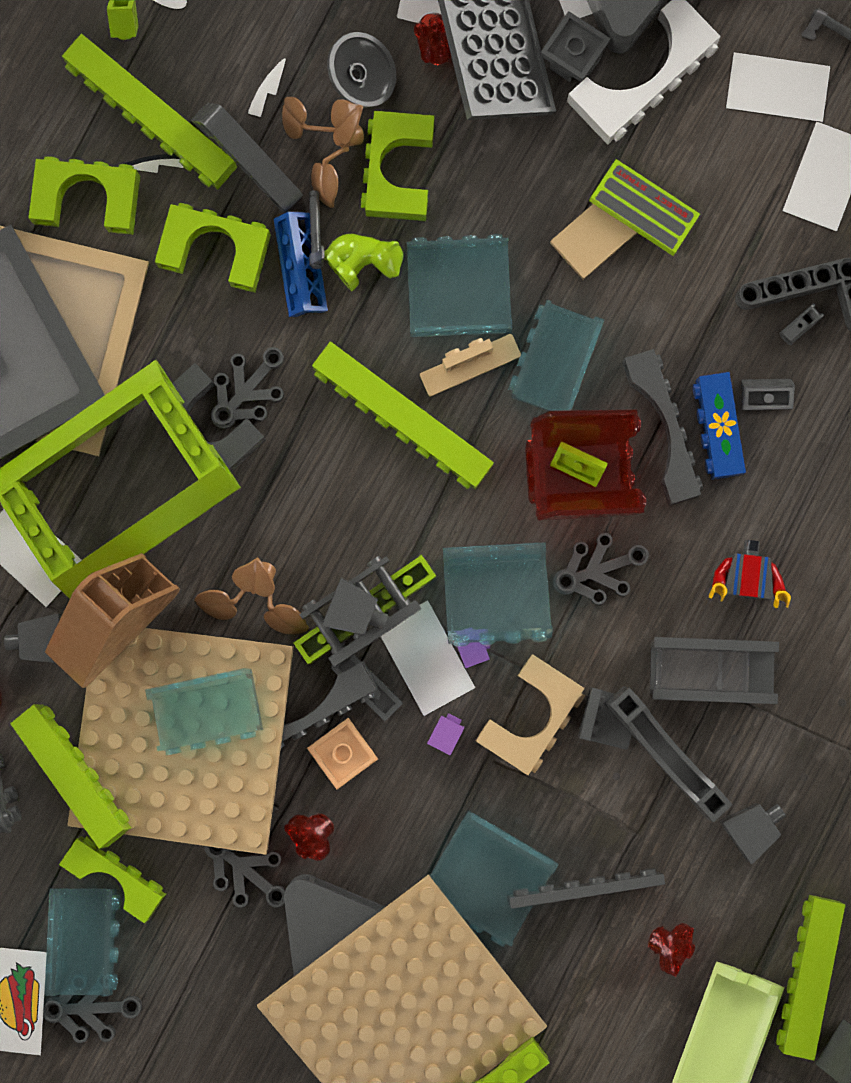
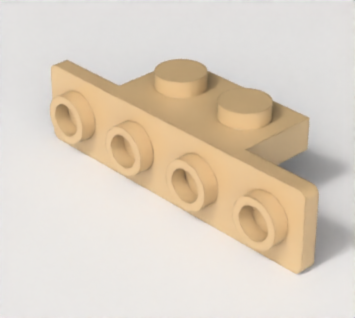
M506 335L493 342L490 339L483 341L482 338H479L469 343V348L460 351L457 348L445 354L446 358L442 359V364L420 373V378L428 396H434L520 358L521 353L513 335Z

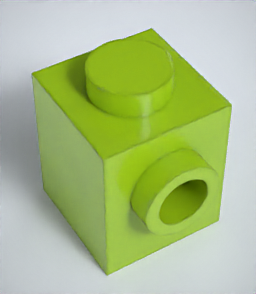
M109 0L107 15L111 38L127 40L136 37L138 18L135 0Z

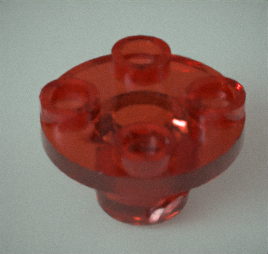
M439 13L424 15L420 22L414 26V33L421 50V58L425 63H432L434 65L444 64L452 56L442 15Z
M319 813L309 818L297 814L284 826L285 832L297 846L296 852L301 858L307 859L309 857L313 860L321 861L329 855L330 845L327 838L334 832V825L325 814Z
M681 923L671 932L661 926L654 929L651 933L648 946L654 951V954H660L659 963L660 969L663 972L675 977L679 973L685 959H690L694 954L695 944L692 943L694 928Z

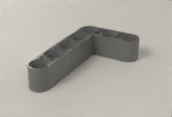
M206 103L189 120L203 135L214 139L283 213H286L303 196L293 182L222 106Z
M851 257L748 282L736 293L735 302L741 309L750 310L836 288L845 324L848 330L851 331V299L848 296V291L851 290V277L845 276L841 271L842 266H846L851 270ZM817 273H824L827 277V283L820 282L817 279ZM792 279H799L803 284V288H795L792 284ZM767 286H776L778 288L779 294H770L768 292ZM743 292H751L754 295V301H746L743 297Z

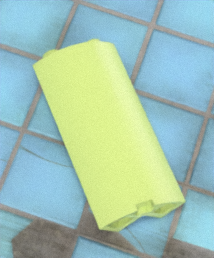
M716 962L672 1083H750L785 987L757 975L746 973L736 967Z

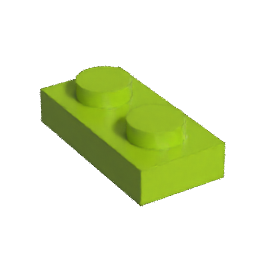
M561 441L550 466L596 487L608 463Z

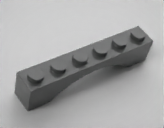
M654 349L624 358L622 364L630 387L641 393L652 404L665 428L668 441V458L661 484L668 506L700 496V490L703 489L700 476H695L692 466L695 465V460L692 452H687L684 443L687 441L686 432L683 427H679L677 421L679 411L676 403H671L669 397L671 386L668 379L663 378L661 370L664 369L661 356L659 354L656 355Z
M364 661L339 674L326 699L313 712L299 720L284 724L281 748L285 746L283 741L291 736L295 741L306 735V728L314 724L318 728L329 722L328 716L337 712L340 716L353 709L350 705L351 703L360 700L362 704L375 697L373 691L377 690L378 687Z
M623 686L604 703L707 820L715 822L733 805L668 736L630 687Z

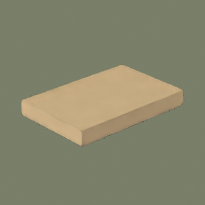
M592 204L554 237L550 244L584 280L634 237L637 232Z

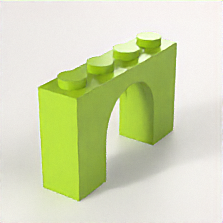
M374 111L373 119L368 121V134H372L371 144H366L365 155L366 159H370L369 168H364L363 183L367 184V193H362L361 208H365L366 216L426 221L428 190L396 187L384 178L380 168L385 155L396 147L417 146L432 148L435 116Z
M49 156L44 157V160L36 159L29 219L34 225L59 227L62 199L66 191L75 183L94 181L102 185L107 193L104 221L106 230L111 233L133 235L140 175L133 166L120 164L119 167H111L104 162H94V165L84 164L83 161L77 159L62 162L58 158Z
M179 203L178 206L171 204L155 259L158 268L183 274L190 247L195 239L207 232H220L230 237L236 247L235 258L228 280L230 286L255 293L271 237L269 229H266L264 224L252 222L251 225L242 223V220L235 216L219 217L216 212L203 209V212L196 211L188 204Z

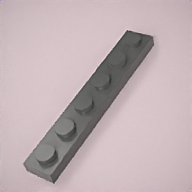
M655 868L640 870L639 875L630 876V872L614 874L615 878L605 880V876L589 878L588 883L580 884L579 880L564 882L563 887L554 888V884L538 886L537 891L528 892V888L512 890V895H507L508 906L513 909L665 885L664 874L656 872Z

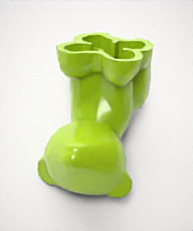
M357 234L339 236L324 251L325 261L351 292L359 285L357 275L366 265L373 264L386 277L396 278L399 276L403 261V251L397 241H380Z

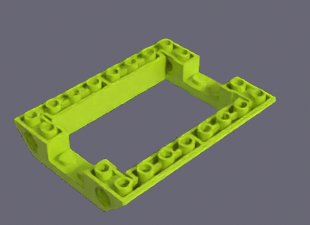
M157 360L147 365L0 468L1 505L51 582L69 599L77 586L93 572L141 553H147L241 488L215 447L207 443L183 407L184 400ZM146 399L199 480L76 564L74 561L76 557L68 545H61L36 507L40 502L33 491L28 490L24 482L39 474Z

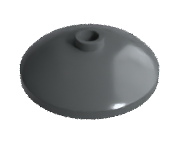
M352 32L339 38L331 47L327 59L328 75L332 86L344 100L362 105L363 108H372L382 104L391 96L396 84V68L390 52L382 42L369 34Z

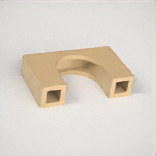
M533 654L530 655L517 676L541 691L547 698L550 705V718L545 728L534 736L520 737L510 733L489 719L475 740L527 775L531 771L536 773L543 762L540 759L545 749L547 751L551 750L557 740L554 737L555 733L559 728L563 730L571 719L568 715L573 706L578 708L585 697L582 694L584 690L582 686Z

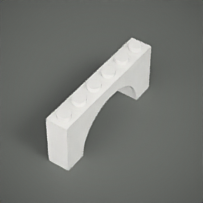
M671 0L660 11L658 20L667 33L669 53L665 65L651 80L632 89L612 90L601 87L586 77L568 94L567 102L607 145L612 140L619 141L626 134V128L631 123L636 125L642 120L646 109L650 106L655 108L663 100L664 97L662 95L668 89L671 92L675 90L682 82L680 78L686 73L691 75L700 66L699 61L703 57H711L719 48L717 44L721 36L686 0Z

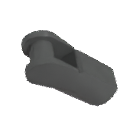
M815 303L779 332L780 337L788 345H792L824 316V313L820 314L816 310ZM807 314L813 322L808 324L803 316Z

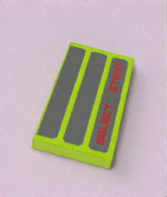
M617 159L589 199L591 203L672 256H674L700 213Z

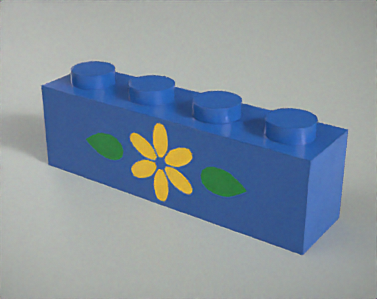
M730 372L699 376L696 379V384H693V395L695 399H699L700 409H697V419L699 424H703L704 434H701V444L703 449H707L708 459H705L706 473L711 474V480L741 476L746 473Z

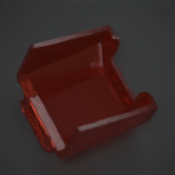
M637 410L548 411L532 419L530 425L532 440L526 442L525 453L528 499L531 504H536V517L538 521L632 516L644 513L646 496L639 488L632 489L634 484V473L631 471L633 450L629 444V439L635 437L641 429V420L638 417ZM561 441L608 463L596 487L550 466Z

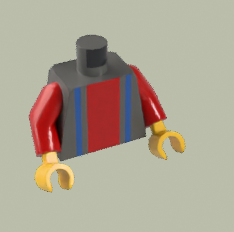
M745 540L743 554L734 553L723 560L714 571L712 589L709 593V598L711 599L714 593H718L721 596V602L726 595L761 600H772L774 595L773 606L775 608H778L779 601H784L788 608L791 596L786 592L784 581L776 565L771 562V558L759 556L760 542L754 540Z

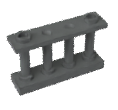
M380 556L374 558L367 563L368 569L349 581L371 594L363 580L373 573L377 574L397 604L396 609L398 610L392 616H388L383 630L374 627L369 631L366 630L365 634L353 633L354 641L346 646L344 642L341 643L331 628L322 626L324 617L319 609L332 601L335 591L319 602L313 599L302 607L304 612L299 614L301 618L306 619L311 616L331 646V653L333 655L329 657V660L334 667L421 610L416 600L410 602L409 599H405L384 568L385 565L390 563L387 556L383 559ZM376 604L375 610L383 613L379 605Z

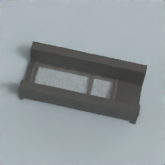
M654 637V642L651 643L650 694H652V699L778 704V694H774L775 652H779V642Z

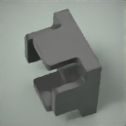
M568 11L542 49L540 56L550 62V70L570 82L574 77L582 82L586 77L590 76L601 60L602 53L611 38Z

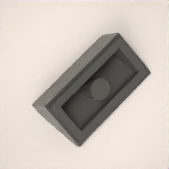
M792 379L741 380L742 410L793 409L795 385Z

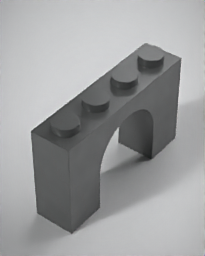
M196 363L172 383L185 403L182 405L188 414H190L196 402L215 386L213 381ZM153 411V416L160 422V420ZM246 418L224 439L207 443L215 447L230 472H232L260 447L266 439Z

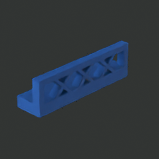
M286 212L273 220L289 317H298L305 313H324L328 311L321 268L313 269L310 266V257H307L302 251L304 243L309 248L311 254L310 213ZM298 220H305V233L299 228ZM307 268L313 272L314 280L312 282L306 276ZM311 292L317 297L318 306H311Z

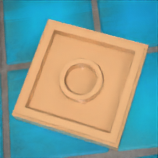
M349 717L307 747L336 790L378 760V757Z

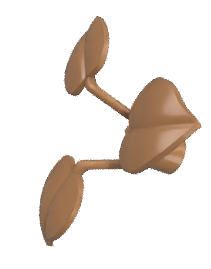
M286 97L282 109V121L285 132L290 138H301L303 129L334 132L333 140L336 145L341 147V149L323 159L322 164L315 163L311 173L312 186L314 191L319 192V200L326 206L333 208L338 192V175L334 167L328 163L343 152H348L350 146L363 143L364 133L361 126L358 125L363 106L344 99L334 102L331 110V121L335 128L310 126L305 124L307 112L302 102L295 97Z
M258 557L234 571L232 575L233 582L241 589L235 598L230 599L227 593L220 590H208L198 594L194 600L208 615L217 619L228 620L237 613L234 604L240 600L246 591L251 592L252 594L268 597L267 607L270 611L264 614V620L274 630L284 634H299L309 629L306 620L301 618L299 615L301 613L296 608L285 604L273 606L272 594L275 590L273 579L276 569L270 563L261 562Z

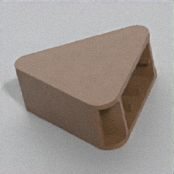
M143 553L93 572L72 593L45 653L76 683L85 688L164 610L179 593L180 588L153 566Z

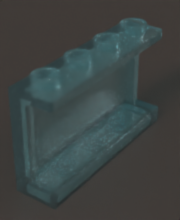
M547 299L545 306L539 305L535 319L539 320L536 329H530L526 340L527 343H530L528 352L522 351L517 366L522 368L519 376L513 375L509 390L513 391L511 398L568 418L604 319L596 316L594 319L553 305L551 304L552 301Z
M250 668L233 670L145 690L147 700H152L160 742V746H156L157 752L165 751L166 755L181 753V747L190 746L191 750L206 747V742L215 740L216 745L231 742L230 737L240 735L241 740L256 737L257 731L263 730L253 673Z
M49 889L45 996L113 995V990L117 988V974H113L114 963L118 962V947H114L115 937L119 935V921H115L116 910L120 908V894H116V889Z

